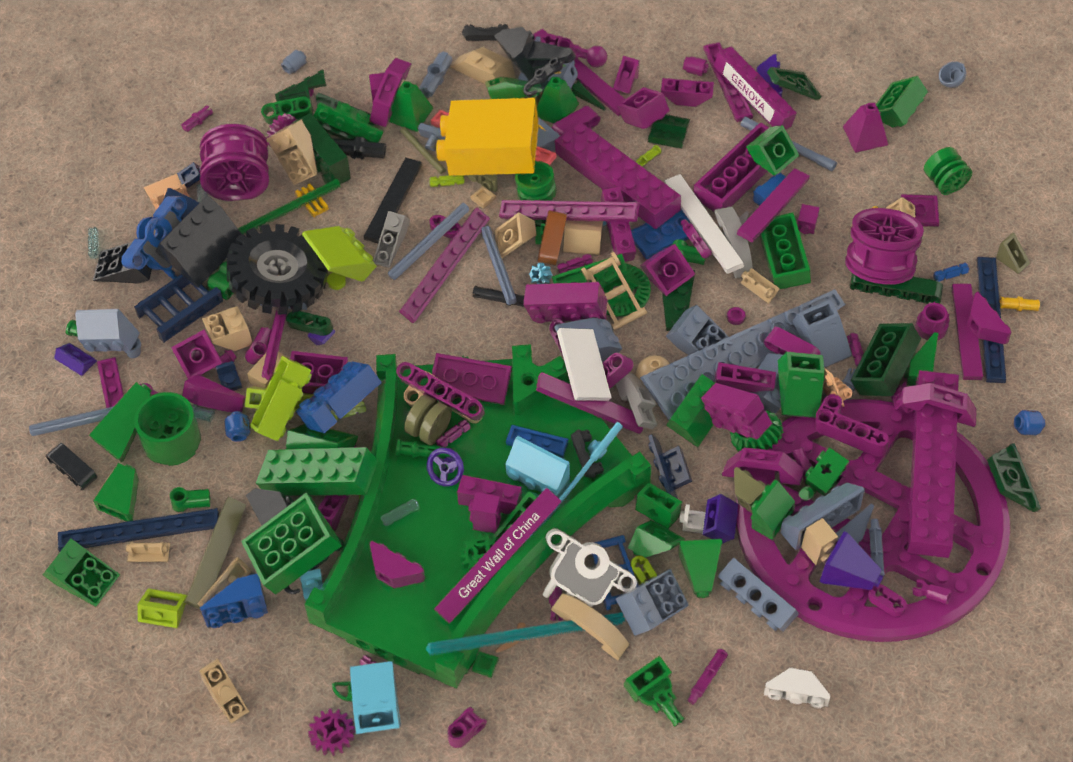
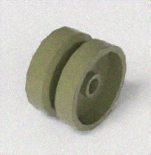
M424 394L412 406L405 422V431L413 437L419 436L420 440L424 443L433 445L436 443V439L444 434L451 419L452 409L442 402L437 403L435 398Z

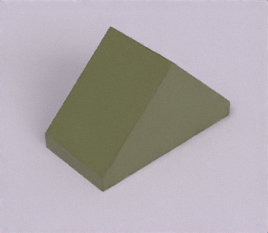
M1011 233L1000 243L996 256L997 260L1018 274L1030 264L1015 233Z

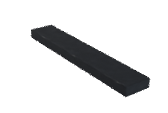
M405 157L364 234V240L379 243L388 211L394 213L399 211L422 167L421 161Z

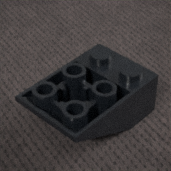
M132 242L100 252L93 281L138 284L150 280L152 269L147 265L140 270L125 268L122 265V256Z

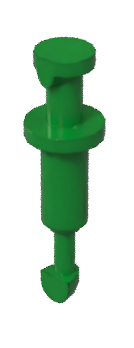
M808 486L802 488L799 492L800 498L804 500H810L816 494V491Z

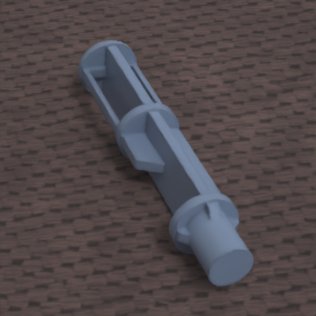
M872 519L871 528L869 529L871 559L882 569L880 575L884 576L882 529L879 527V520Z

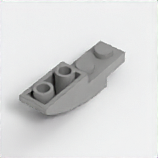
M630 372L616 383L619 396L622 400L629 401L638 426L653 429L657 426V422L651 409L656 403L644 383Z

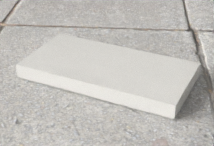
M560 328L557 334L574 399L610 400L612 397L593 329Z

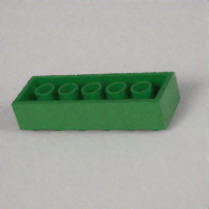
M367 447L268 450L256 484L260 489L278 491L286 496H302L305 493L309 495H367L378 460Z

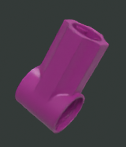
M261 327L250 348L245 353V359L252 365H255L267 352L271 329L268 327Z

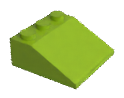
M335 226L307 230L302 233L330 272L363 282L377 267L373 262V257L364 250V245L355 238V233L350 228Z

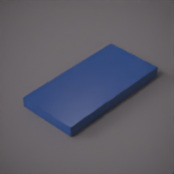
M681 209L657 229H654L648 223L632 229L634 244L647 260L671 246L675 240H688L689 238L683 231L681 221L686 219L689 223L691 222Z

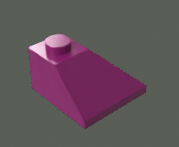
M676 244L658 252L640 265L649 280L665 296L695 275Z
M205 329L171 347L188 379L197 374L202 375L223 363Z

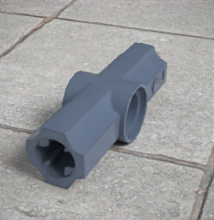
M442 51V53H439L433 64L427 68L428 73L419 87L426 98L432 97L437 87L444 81L443 77L453 60L447 52Z

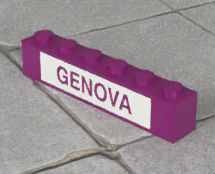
M732 46L718 51L714 67L772 127L783 125L785 130L792 127L797 112Z

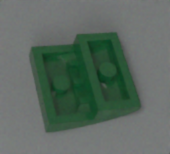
M665 114L662 119L652 123L648 143L682 149L690 119Z

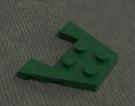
M319 70L317 74L304 78V81L296 85L293 84L276 93V102L298 97H307L311 101L310 89L327 86L324 70ZM304 105L301 109H306L308 106ZM286 109L284 113L290 112L291 109Z

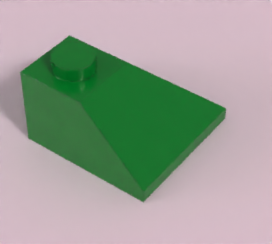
M649 520L637 526L628 549L632 550L634 555L646 558L671 550L686 538L653 520Z

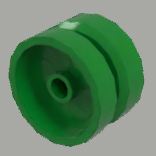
M535 161L534 173L515 174L519 200L552 201L556 196L554 172L549 164Z

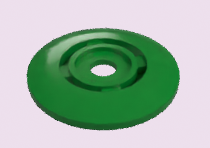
M625 263L628 273L623 275L632 293L634 289H637L634 297L640 308H642L650 298V281L642 270ZM620 278L605 286L604 293L606 294L613 290L616 286L623 285ZM627 291L608 300V304L615 317L627 316L637 311Z

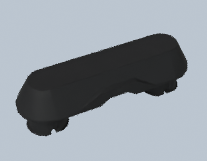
M467 24L462 30V35L467 41H497L494 36L501 30L509 28L507 24H499L498 27L490 28L475 27L472 24L469 26Z
M577 429L571 435V439L583 468L590 459L589 454L585 451V442H591L592 436L589 430L581 431ZM593 463L584 474L585 477L595 479L596 475L603 474L602 463Z

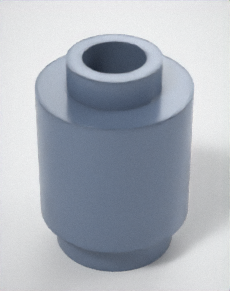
M294 50L281 63L283 70L288 74L295 73L306 64V55L302 51Z

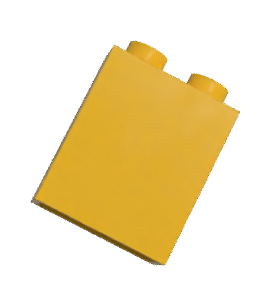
M536 99L451 101L449 115H441L440 118L441 136L446 138L437 140L436 148L438 161H446L449 176L534 173L539 129Z

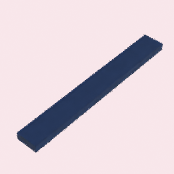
M977 257L979 293L982 297L986 298L988 304L1001 318L996 258ZM983 340L986 382L1006 383L1003 344Z
M215 508L58 532V550L60 552L70 539L77 542L83 548L210 530L215 528L219 518V510Z

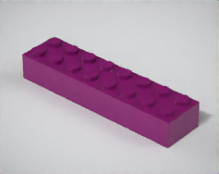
M579 122L555 140L556 154L602 190L620 187L623 201L638 202L640 205L638 217L654 229H657L681 210V195L582 122Z

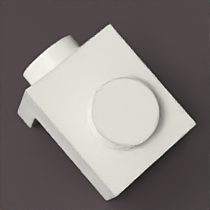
M686 504L685 511H681L679 523H683V531L703 534L706 512L689 510L690 505Z

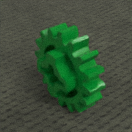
M479 533L476 539L470 536L471 542L464 541L465 547L460 549V559L463 568H468L469 572L497 542V537L490 539L489 534L482 537Z

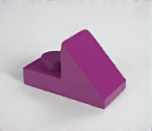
M623 56L613 86L614 90L627 94L631 93L634 80L638 79L640 60Z

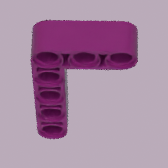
M555 319L551 322L549 330L561 354L563 355L558 334L554 326L556 324H562L567 322H564L560 319ZM620 353L612 354L602 363L609 389L633 369V360Z

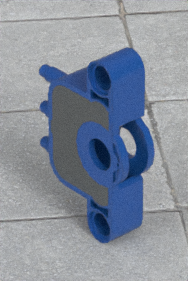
M166 197L154 212L153 217L143 218L139 222L136 231L138 239H134L122 256L121 262L125 268L140 270L147 265L153 270H163L172 279L177 277L171 269L173 266L156 252L159 243L182 221L180 217L187 208V201L184 197Z

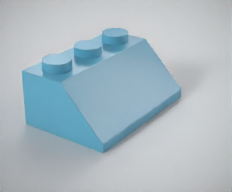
M519 436L516 437L506 462V475L514 481L518 480L524 483L529 489H535L541 493L548 488L555 496L560 498L570 484L569 462Z

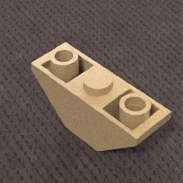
M219 659L199 670L204 684L230 723H233L249 712Z

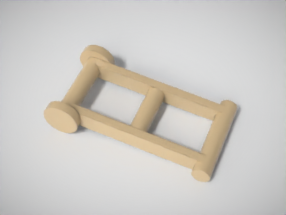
M612 252L611 258L588 270L582 268L581 271L587 282H596L593 275L613 265L623 285L605 294L607 300L627 291L637 310L617 321L607 302V311L614 322L611 326L615 331L647 314L645 307L640 308L618 267L621 263L615 252Z

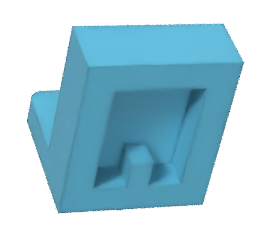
M320 569L308 571L300 577L304 600L308 599L314 587L321 590L323 583Z

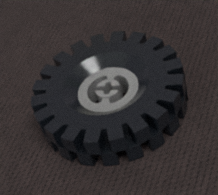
M266 224L260 225V233L253 227L246 230V236L240 234L236 238L235 243H232L229 248V254H227L226 278L231 292H236V298L243 303L248 300V307L254 310L262 304V312L268 314L272 313L273 307H277L279 315L287 314L288 306H290L293 313L302 311L303 303L308 308L315 303V298L319 299L321 297L323 289L326 287L328 269L304 236H299L300 228L291 226L287 233L284 232V224H275V231H271L270 225Z

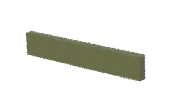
M229 496L226 498L184 603L200 610V606L197 603L217 580L246 504Z

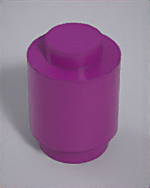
M694 56L685 58L683 70L687 73L702 77L703 74H707L709 69L707 60Z

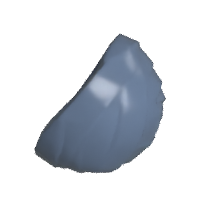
M949 62L939 71L940 83L948 88L960 86L966 78V68L960 62Z

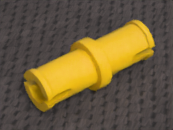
M1020 296L1017 298L1000 297V309H1016V311L1020 312L1022 310L1039 311V299H1023Z

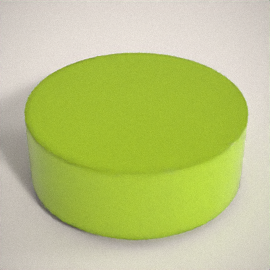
M331 273L327 278L328 286L333 290L342 289L346 285L345 276Z

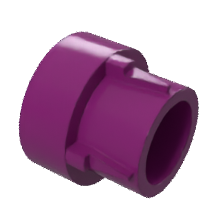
M939 303L927 304L917 317L915 329L920 337L928 340L934 332L938 333L937 340H940L947 333L950 314Z

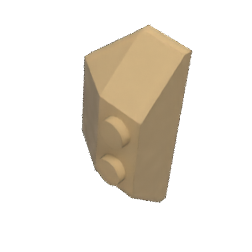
M484 47L459 56L451 65L452 69L484 84L486 81L501 76L516 79L512 61Z

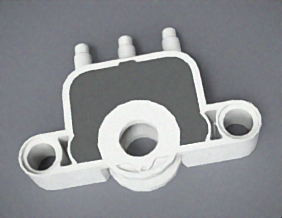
M559 529L548 531L546 541L559 554L550 567L551 580L545 588L544 597L548 598L555 587L558 586L567 591L566 595L575 596L592 607V605H598L605 599L613 585L624 592L636 588V578L629 571L609 560L607 552L599 544L594 542L581 544ZM554 534L561 535V541L558 544L551 543L550 539ZM594 553L598 556V562L595 566H585L584 559L587 555ZM624 577H631V583L628 586L621 585Z

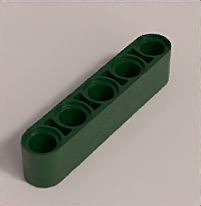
M852 273L850 289H857L860 292L871 294L873 292L879 293L878 295L887 297L896 296L904 300L913 299L921 303L929 304V302H935L940 304L943 284L939 281L912 277L910 280L899 284H878L861 279Z

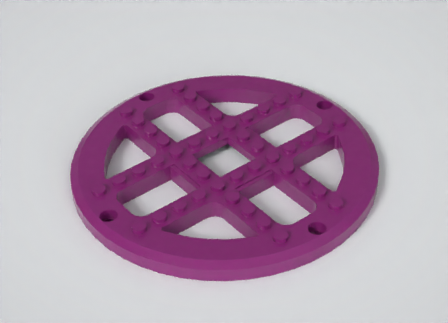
M844 400L841 415L885 432L889 437L887 453L882 457L873 456L863 451L858 459L849 460L847 468L837 480L839 482L837 486H842L845 483L861 486L865 489V493L898 509L882 534L884 573L894 571L914 582L917 579H921L928 585L933 584L951 590V597L948 604L926 598L907 604L904 613L901 616L894 617L879 607L866 606L869 601L868 593L870 590L850 587L842 597L831 596L809 582V578L817 566L802 548L793 562L788 565L775 545L774 540L752 529V513L738 504L736 531L744 557L753 574L798 611V618L821 630L846 638L872 642H897L916 639L943 630L964 618L980 604L994 586L1002 570L1010 538V517L1006 498L1000 494L987 460L970 441L957 431L956 473L971 496L978 526L954 514L953 542L968 549L971 553V558L962 572L952 573L917 554L907 553L905 548L908 545L910 488L877 472V470L899 438L913 440L914 411L906 413L901 408L896 411L893 402L882 400ZM792 416L782 422L784 433L781 434L782 438L778 440V444L773 445V449L767 450L784 452L792 460H795L791 451L804 447L809 462L815 467L818 463L816 459L822 451L826 452L828 449L812 442V440L824 436L815 429L816 418ZM744 467L743 469L748 471L753 479L762 481L766 486L768 484L771 485L776 480L775 476L778 471L749 467ZM828 468L822 469V474L829 472ZM781 484L795 500V510L791 516L796 515L802 507L810 506L815 502L812 499L804 500L800 498L799 492ZM846 518L831 529L837 533L851 520ZM866 528L863 539L858 544L871 557L869 529ZM977 571H984L987 576H982ZM816 605L820 610H811L809 606Z

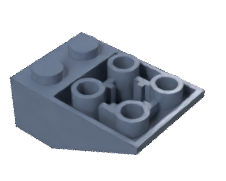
M831 299L799 312L793 319L792 323L801 339L817 347L821 355H823L825 368L852 356L840 315Z
M698 305L685 310L666 335L679 350L688 355L729 337Z
M671 569L615 598L634 636L653 629L689 606Z

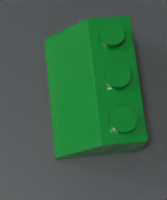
M918 76L895 81L890 84L876 103L882 123L892 128L902 127L907 124L909 117L915 113L917 106L924 101V97L928 93V90Z
M703 374L698 378L666 424L667 427L699 447L714 425L701 398L715 382Z
M303 424L287 431L286 449L354 448L358 436L331 428L327 432L322 433L308 429Z

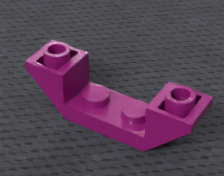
M395 57L387 67L373 101L370 116L371 123L387 127L392 115L391 106L402 79L406 80L412 63Z
M932 383L909 386L902 389L901 406L920 411L925 404H930L957 412L958 423L971 427L976 426L977 409L968 394Z
M743 448L727 460L722 476L734 478V469L736 467L742 471L744 467L779 471L780 483L800 485L805 471L784 452Z

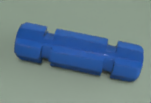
M962 263L959 266L955 265L945 268L943 271H935L933 277L935 281L940 282L944 278L947 280L960 276V273L962 275L966 274L970 269L967 263Z

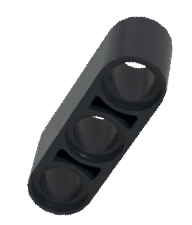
M63 443L58 444L45 455L51 464L54 463L56 465V469L63 475L66 474L73 484L79 485L81 491L98 478L93 469Z

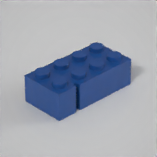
M348 362L342 367L343 370L328 379V383L325 386L316 389L310 399L301 402L296 413L308 429L322 433L327 432L337 423V420L330 411L333 410L336 416L341 419L382 383L369 364Z

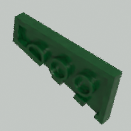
M695 275L667 296L662 293L666 331H670L684 311L689 309Z

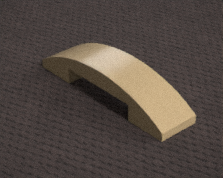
M562 594L551 608L565 621L571 619L603 644L601 648L616 660H619L629 645L626 638L610 621L574 597Z

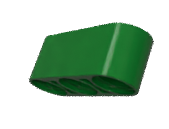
M307 97L267 103L261 108L265 122L270 125L274 119L278 120L279 115L283 116L286 109H291V111L285 114H290L297 120L309 113L313 114L311 101ZM304 105L308 106L306 109H301ZM269 112H274L273 115L266 116Z

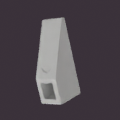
M388 211L373 259L375 264L390 268L409 227L410 219L405 215Z

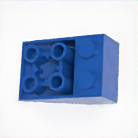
M258 574L237 578L200 607L207 628H219L229 622L239 623L249 617L260 618L268 613L263 587Z

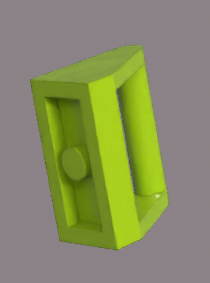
M148 588L137 604L138 622L178 628L186 605L184 602L187 595ZM151 597L178 601L176 606L149 601Z

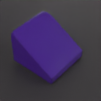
M333 329L330 334L325 336L309 333L308 338L316 346L322 345L331 338L335 330Z

